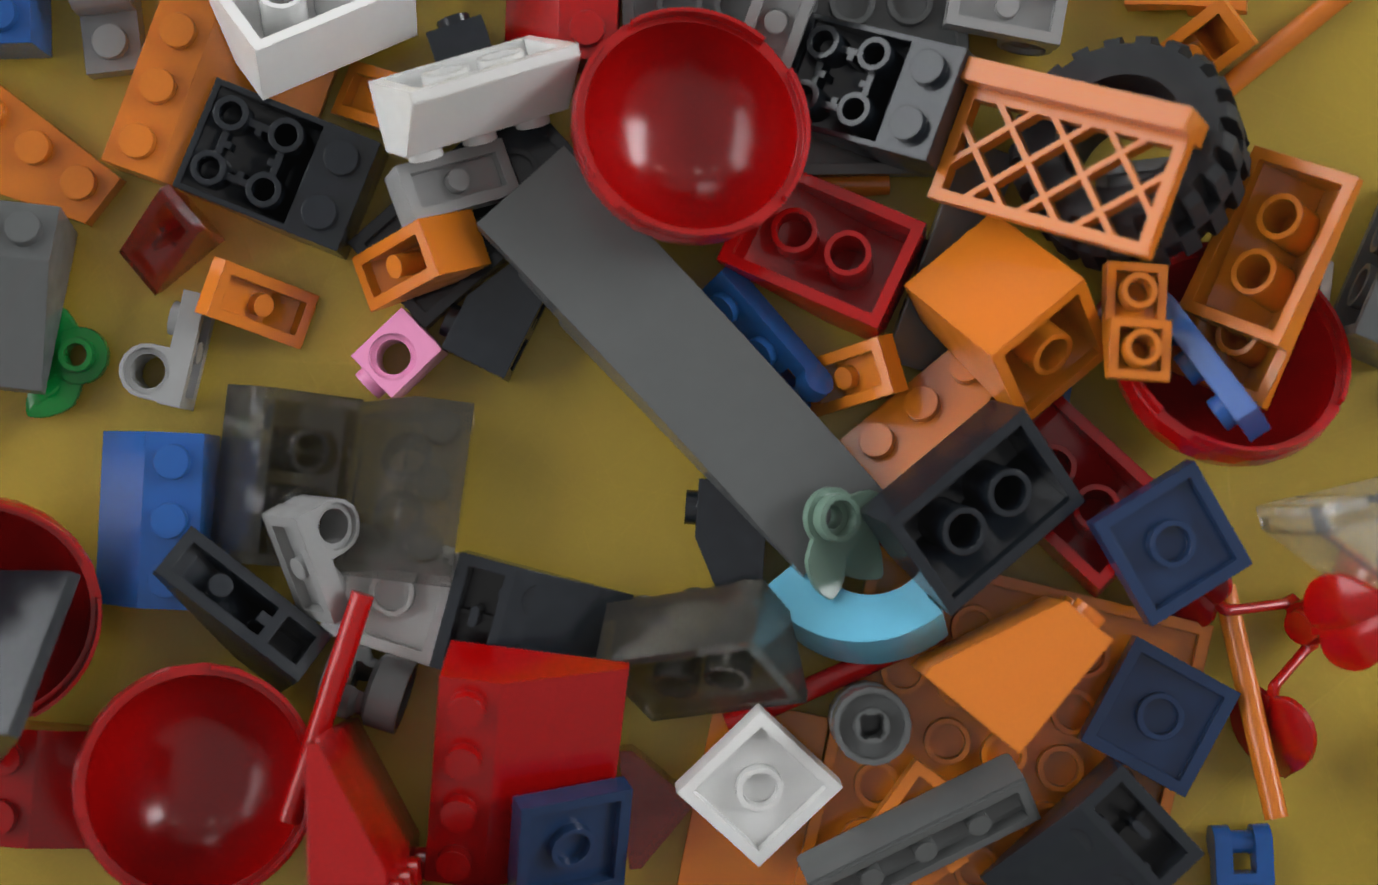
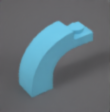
M790 566L760 591L771 616L795 640L820 655L842 662L855 664L894 662L921 653L948 636L942 612L943 609L913 579L898 589L882 594H858L841 588L837 596L830 600L815 590L807 573L801 577Z

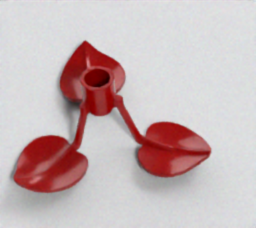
M1336 572L1324 573L1309 583L1302 599L1291 593L1282 599L1241 604H1229L1224 601L1230 596L1233 589V581L1230 578L1171 615L1198 622L1203 628L1215 620L1217 612L1223 616H1235L1282 609L1287 611L1284 619L1285 631L1289 638L1301 644V647L1270 681L1267 691L1259 687L1279 776L1284 779L1308 765L1313 759L1317 747L1315 724L1306 709L1293 698L1279 696L1280 689L1286 680L1311 652L1318 649L1319 644L1325 657L1332 664L1347 671H1364L1378 663V588L1356 577ZM1237 701L1230 713V722L1239 744L1250 757Z

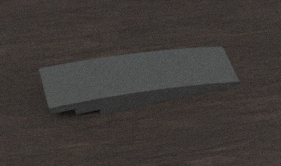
M565 146L560 148L476 223L478 231L518 271L519 279L559 319V325L801 577L806 574L804 561L810 540L803 525V511L809 497L816 490L823 487L841 488L849 494L865 489L878 493L882 491L881 487L799 395L652 237L633 230L611 214L591 191L575 157ZM830 508L828 509L826 515L827 524L830 522L831 519Z

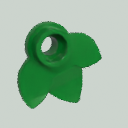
M65 308L62 310L45 395L27 393L26 414L29 417L48 418L68 411L77 403L83 385L98 380L105 373L109 365L110 350L106 340L92 329L79 327L71 313ZM82 345L87 353L86 359L81 365L75 366L71 362L70 354L74 347Z

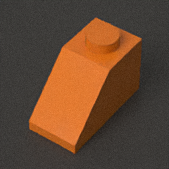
M472 208L419 218L351 258L371 312L388 308L454 284L492 264L483 236L477 229V222Z

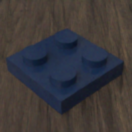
M1184 460L1086 521L1144 624L1151 627L1253 564L1198 465L1193 460Z
M1132 635L1076 738L1185 798L1241 693L1147 641Z
M620 776L513 796L507 885H624L633 788L626 778Z

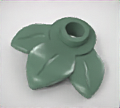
M823 487L816 490L805 504L803 525L810 538L804 561L806 573L815 590L826 599L832 600L837 596L845 576L859 580H878L884 575L879 541L862 518L860 511L865 504L879 494L876 491L865 489L849 494L841 488ZM830 508L831 519L830 522L827 524L826 515L828 509Z

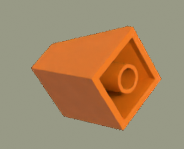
M986 216L904 285L921 322L998 402L1024 408L1031 420L1103 361L1102 323L1085 279L1006 221Z
M1044 595L918 656L911 666L997 738L1020 754L1113 639L1099 629L1106 620L1081 599L1076 598L1073 600L1065 595L1061 600Z

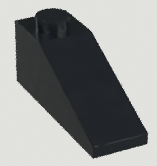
M509 264L468 294L462 307L455 303L451 306L439 331L440 335L446 337L441 348L509 382L546 306L519 279L518 271Z
M699 479L698 490H687L684 524L696 525V541L744 658L757 660L761 607L760 591L762 590L765 538L708 479Z
M193 526L186 531L152 573L237 660L263 680L270 683L280 693L301 679L333 636Z

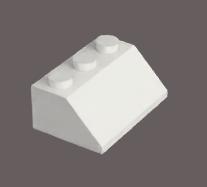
M209 0L235 63L262 100L418 35L416 0Z
M528 35L368 81L385 150L389 153L408 158L409 163H422L443 156L442 147L462 141L465 147L483 145L498 138L497 130L514 125L516 130H529L549 124L550 114L569 109L581 56L578 43Z

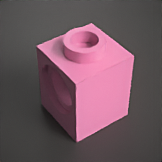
M401 307L351 357L362 367L355 376L374 396L380 399L387 393L391 398L400 401L449 353L441 348L442 346L408 311ZM403 343L410 351V363L403 372L394 375L389 374L383 366L384 352L393 344Z

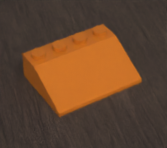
M209 0L159 1L101 158L102 161L119 171L197 199L200 198L177 189L172 185L216 78L218 77L257 93L235 63ZM339 69L272 96L270 99L321 119Z

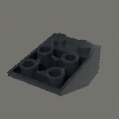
M812 13L792 68L801 83L808 103L811 137L897 169L934 178L968 86L961 79L968 56H975L968 48Z
M217 77L172 186L292 239L347 260L352 248L348 242L357 235L389 154L380 142L273 99L262 100L258 93Z
M469 550L461 551L429 667L442 669L451 640L617 661L634 595Z
M1106 756L1040 820L980 875V878L987 885H1173L1205 853L1121 763Z

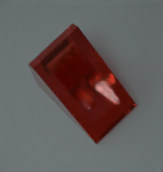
M167 184L159 189L119 253L152 293L157 295L167 289L225 239L188 195Z
M624 744L620 746L619 750L621 776H624L633 788L628 839L629 869L631 870L641 869L692 807L676 793L674 784L676 780L636 746Z

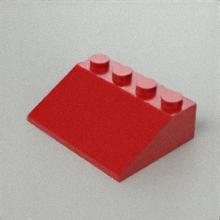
M451 640L439 675L424 881L455 885L507 884L513 796L616 777L630 663Z
M359 717L344 719L305 744L308 885H422V882H428L424 881L426 846L419 847V830Z

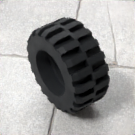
M1136 36L1135 43H1125L1123 37L1104 40V47L1091 52L1088 47H1085L1072 54L1074 59L1063 68L1057 64L1047 74L1191 106L1207 123L1209 128L1201 150L1192 149L1152 261L1041 231L1047 241L1053 242L1059 253L1069 260H1078L1080 258L1086 268L1102 272V265L1108 260L1165 264L1169 266L1171 265L1169 257L1182 251L1189 257L1203 248L1200 240L1208 232L1216 236L1228 224L1229 220L1225 210L1227 208L1232 210L1238 208L1246 192L1242 181H1245L1250 176L1251 158L1247 149L1250 143L1231 88L1225 77L1218 75L1215 64L1203 54L1192 55L1189 46L1174 40H1168L1165 46H1161L1158 38L1152 36ZM1044 119L1021 132L1031 155L1060 139L1054 123ZM1065 125L1069 133L1078 129L1076 127ZM1096 133L1075 145L1084 165L1094 149L1108 138L1109 135ZM1015 143L1009 148L1010 167L1023 160ZM1067 151L1037 167L1048 191L1078 174ZM1169 158L1155 172L1141 179L1142 184L1163 173ZM1029 172L1013 181L1024 204L1039 196ZM1132 183L1118 187L1094 186L1103 205L1134 189ZM1084 186L1054 203L1062 221L1074 223L1095 211ZM1157 192L1149 195L1152 204ZM1141 201L1113 215L1110 217V220L1118 236L1139 241L1148 215ZM1046 208L1035 213L1049 217ZM1101 223L1091 228L1105 232Z

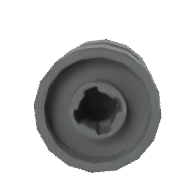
M359 644L336 717L347 720L356 713L360 715L363 725L394 735L405 713L415 682L418 663L389 653L376 659L373 657L370 647ZM328 658V660H327V663H326V665H325V668H324V671H323V674H322V677H321V680H320V684H319V687H318L317 695H318V692H319V689H320V686H321V682H322V679H323V676H324V673H325V670H326V667H327L329 658ZM358 680L368 681L365 692L356 688Z
M860 680L850 683L836 693L829 705L827 720L831 735L844 754L859 764L877 766L889 763L903 752L910 740L912 723L908 709L893 691L879 682Z

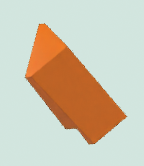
M1255 145L1250 154V176L1245 181H1242L1246 191L1242 201L1235 210L1229 208L1225 210L1229 222L1218 235L1211 236L1179 305L1188 314V317L1259 409L1267 410L1361 189L1363 180L1355 175ZM1178 345L1173 346L1171 350L1170 372L1188 380L1173 359L1174 356L1181 352V349ZM1204 380L1198 384L1211 390Z

